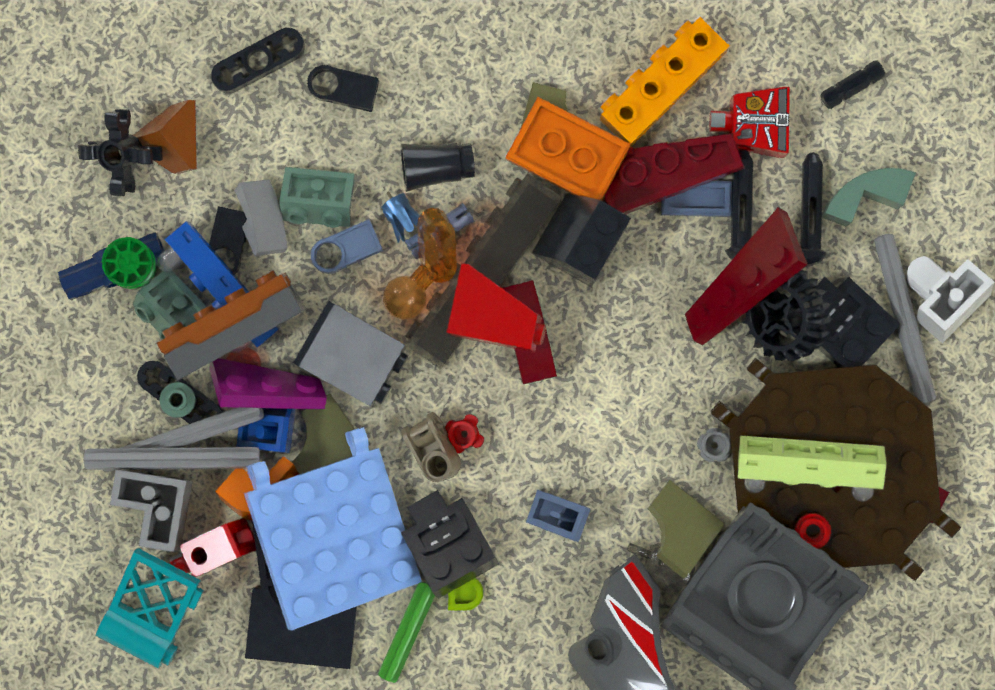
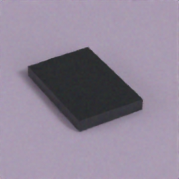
M253 587L245 658L351 669L357 606L297 629L288 630L284 616L278 614L268 605L263 597L261 588Z

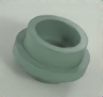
M171 383L160 394V406L171 417H184L195 406V394L184 383ZM176 393L181 394L183 397V402L178 407L173 406L171 403V398Z

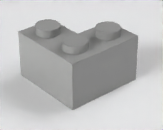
M116 469L110 505L145 511L139 546L171 552L180 551L193 481Z

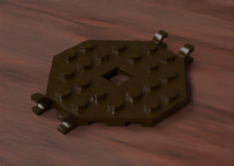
M754 358L746 369L765 384L739 416L720 400L710 411L714 417L730 428L737 512L743 506L746 507L749 503H752L756 507L766 510L773 519L794 531L797 521L802 516L809 513L820 514L829 522L831 536L829 541L818 549L826 552L830 559L840 566L850 568L895 564L906 575L916 581L924 570L904 552L926 526L932 521L951 538L961 529V526L940 508L932 410L876 364L774 373L757 358ZM740 436L884 446L886 457L883 489L842 486L839 491L835 492L831 488L822 487L819 484L800 483L789 485L781 481L738 478ZM814 524L809 525L806 529V534L810 537H814L819 533V527Z

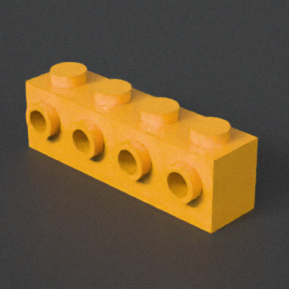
M701 17L693 24L689 20L685 22L674 34L677 40L669 48L662 45L650 58L653 64L644 72L638 69L625 82L628 88L620 96L616 93L612 94L600 107L604 111L601 114L600 121L616 137L630 143L631 147L728 51L730 46Z

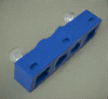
M186 221L165 239L170 246L158 256V268L163 272L169 273L184 262L193 272L189 278L202 293L207 289L216 299L212 303L216 310L227 304L224 297L242 287L246 293L249 292L191 222ZM280 327L272 328L231 352L240 353L251 343L259 347L276 333Z

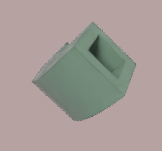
M883 168L861 174L849 181L833 195L822 212V218L847 227L854 219L862 196L894 209H899L906 201L916 172L899 168Z

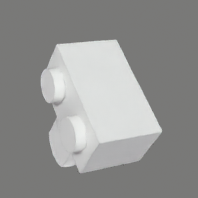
M926 256L919 257L909 265L906 277L908 286L926 300L918 308L916 321L941 343L991 296L994 281L968 259L954 273H951L950 271L946 272L931 258Z

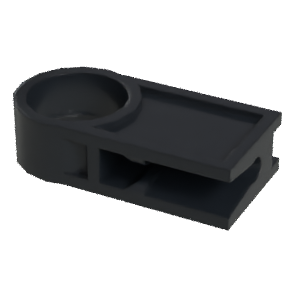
M329 65L317 66L310 72L307 78V86L315 99L372 112L380 82L379 78L334 68ZM325 71L333 73L338 80L336 90L329 95L317 94L312 87V81L315 76Z
M218 206L209 245L214 251L228 248L235 254L236 264L231 271L233 274H236L241 267V253L244 251L242 248L246 242V235L242 226L247 218L242 211Z

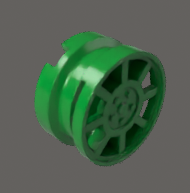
M122 237L114 240L105 249L102 257V268L107 278L114 284L124 289H139L152 280L156 271V258L152 250L140 240L132 237Z

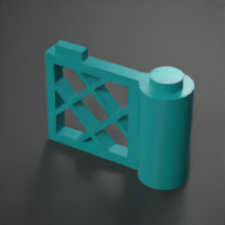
M137 548L133 552L111 605L97 629L96 637L158 669L162 664L169 666L178 650V646L174 645L175 636L188 608L194 610L197 607L204 590L198 587L201 580ZM141 562L149 566L153 571L155 579L141 582L136 570L138 563ZM176 580L187 586L186 594L173 598L167 582ZM158 585L165 601L151 604L145 588ZM136 591L143 607L134 609L122 603V599L126 593ZM168 607L173 619L171 627L159 622L154 611Z

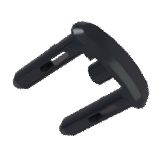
M744 149L740 150L739 153L745 169L732 173L731 247L725 250L731 260L752 237L754 162L749 151ZM815 152L808 153L802 163L800 247L807 262V266L804 268L819 264L826 257V252L821 250L823 163ZM740 198L744 199V231L739 229ZM810 200L814 203L813 234L809 232Z

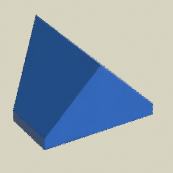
M262 408L264 412L263 419L241 426L238 429L236 447H257L259 450L290 453L296 409Z

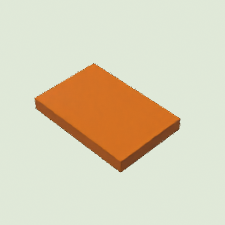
M537 97L505 159L573 195L602 201L631 144Z

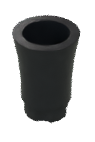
M401 143L400 145L406 192L425 186L461 181V178L475 177L474 155L470 143L462 145L457 143L434 145Z

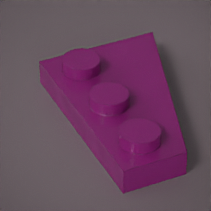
M221 358L210 363L209 370L220 407L325 409L327 397L320 378Z

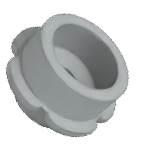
M718 428L708 429L706 434L700 435L697 447L701 450V457L708 462H713L714 460L718 462L724 461L730 454L731 438L729 435L723 434ZM713 442H716L718 444V447L716 449H713L711 447V444Z

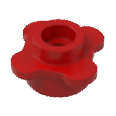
M468 414L463 420H450L446 423L445 428L449 441L459 454L463 453L466 448L472 446L479 448L484 443V437L479 433L477 427L478 418L475 415ZM462 431H467V437L462 436Z

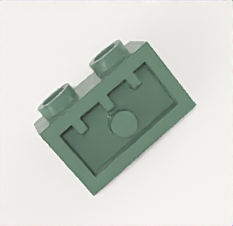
M285 167L279 200L283 221H289L293 224H321L331 228L339 226L349 227L355 174Z
M169 267L141 288L133 302L138 317L143 322L150 323L159 332L161 340L165 339L162 333L164 330L179 322H182L184 327L196 321L193 314L207 307Z

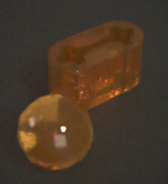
M439 208L426 209L418 218V249L421 265L411 276H398L388 282L384 290L383 303L386 310L392 316L401 320L413 319L422 313L426 305V289L433 282L443 283L450 280L456 273L455 230L446 213ZM438 250L442 256L440 258L438 257Z

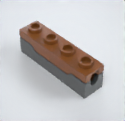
M273 270L255 280L258 287L246 293L242 287L224 297L227 304L215 310L210 305L193 314L196 321L184 327L182 322H179L164 330L162 333L165 339L156 344L161 353L164 354V358L177 381L305 311L306 307L293 284H291L287 273L285 272L277 276Z

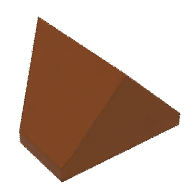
M189 99L171 105L134 134L140 140L142 146H162L163 160L155 162L171 173L181 174L197 169L195 100Z

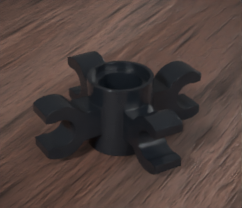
M115 109V112H105L104 116L105 126L109 130V140L104 142L89 141L88 145L80 144L78 145V154L81 160L98 159L104 169L112 172L109 184L111 196H125V192L133 193L136 189L131 165L137 163L148 165L153 164V160L162 161V146H142L136 136L129 134L131 124L130 110Z

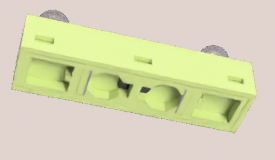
M740 436L738 478L744 479V486L751 493L761 492L765 487L766 480L781 481L789 485L800 483L819 484L827 488L847 486L852 487V495L856 500L864 502L872 497L874 489H883L886 472L884 446Z

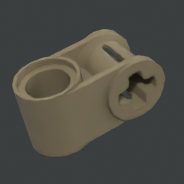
M435 412L427 414V419L413 427L406 426L402 428L401 433L404 442L413 453L426 479L431 482H441L458 474L461 468L460 457L449 441L443 422ZM438 456L444 458L447 463L445 474L440 473L436 469L435 460Z

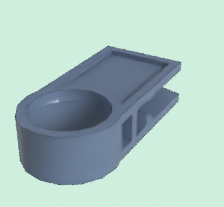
M368 219L330 237L319 240L313 246L310 256L317 270L322 273L332 274L382 252L383 249ZM327 243L335 244L341 249L342 253L339 264L331 269L323 268L316 262L318 249Z

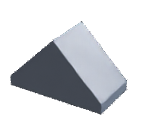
M537 489L526 523L579 542L590 508Z

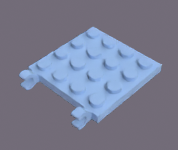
M357 428L345 433L352 457L270 484L269 471L265 461L246 466L254 490L244 493L288 630L297 629L422 582L414 556L401 534L405 527L379 448L369 450L368 437L364 428Z

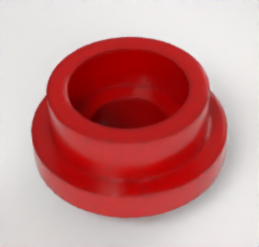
M806 514L797 521L795 531L800 537L816 549L823 547L831 536L830 524L820 514ZM812 524L819 527V533L814 537L806 534L807 527Z

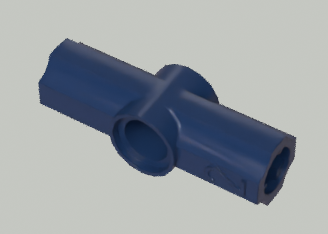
M156 232L138 239L152 250L156 258V265L168 261L162 242ZM106 248L95 252L92 255L93 258L58 272L60 283L69 300L78 299L103 287L112 288L118 286L107 278L102 268V257Z

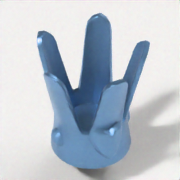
M388 191L387 195L390 200L384 203L381 208L388 221L392 224L397 242H400V238L404 242V228L407 232H412L414 224L423 230L425 229L423 224L428 225V223L410 206L409 199L406 198L405 193L392 197Z

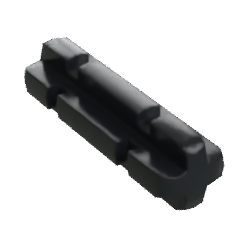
M874 60L863 68L864 70L859 69L839 81L836 87L831 86L824 90L820 95L824 105L828 109H832L839 105L842 99L847 100L869 87L870 82L874 84L882 79L886 73L881 63Z

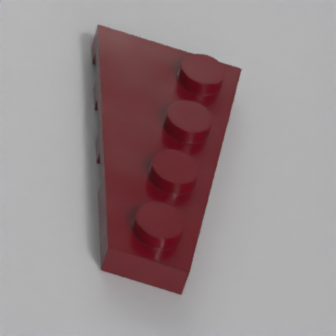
M732 134L687 139L686 141L675 143L653 144V146L638 148L630 147L605 194V199L608 205L624 214H628L745 169Z
M777 207L685 313L694 342L703 346L807 266L790 218L785 210Z

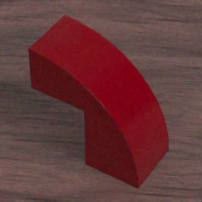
M533 280L502 288L542 317L541 324H545ZM547 330L545 331L542 345H536L535 353L514 349L523 385L557 376Z

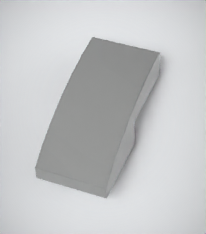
M270 179L240 182L234 191L247 218L242 228L254 256L285 252L287 250V241L283 218Z

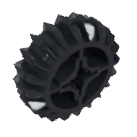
M800 270L779 286L791 293L790 297L785 293L781 294L776 289L746 312V318L740 323L748 324L750 330L745 336H754L755 343L753 348L759 349L763 347L764 356L771 357L774 355L776 361L786 359L788 361H795L801 357L804 358L811 355L814 349L824 344L822 338L830 333L824 324L830 323L833 319L825 314V310L832 304L823 302L822 296H824L826 290L816 289L818 279H808V271ZM781 330L785 332L787 335L791 334L795 338V340L787 338L784 335H782L780 333Z

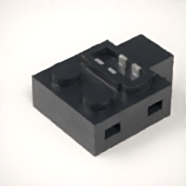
M826 277L818 281L816 289L826 290V293L822 296L823 302L832 304L825 310V314L833 318L830 323L824 324L830 333L822 338L824 344L818 349L839 368L863 365L900 326V323L850 277L845 278L837 287Z
M437 490L407 507L416 524L404 530L401 534L428 585L438 599L499 565L496 556L463 498L447 506L442 495Z

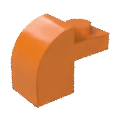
M284 456L269 471L270 484L299 475L294 464ZM236 468L215 492L221 501L244 519L253 521L244 493L252 491L254 488L248 472L243 468Z

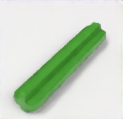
M426 582L417 584L380 667L378 675L386 681L397 682L435 595Z

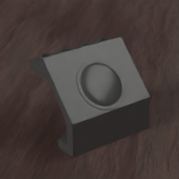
M749 503L746 507L743 506L694 572L660 626L750 690H796L797 686L794 683L807 661L840 617L864 597L869 585L860 580L856 573L843 568L830 559L826 552L816 549L803 540L796 531L786 528L773 519L766 510Z

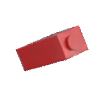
M461 263L447 333L454 337L535 353L536 345H542L546 331V325L541 324L542 317L471 265Z

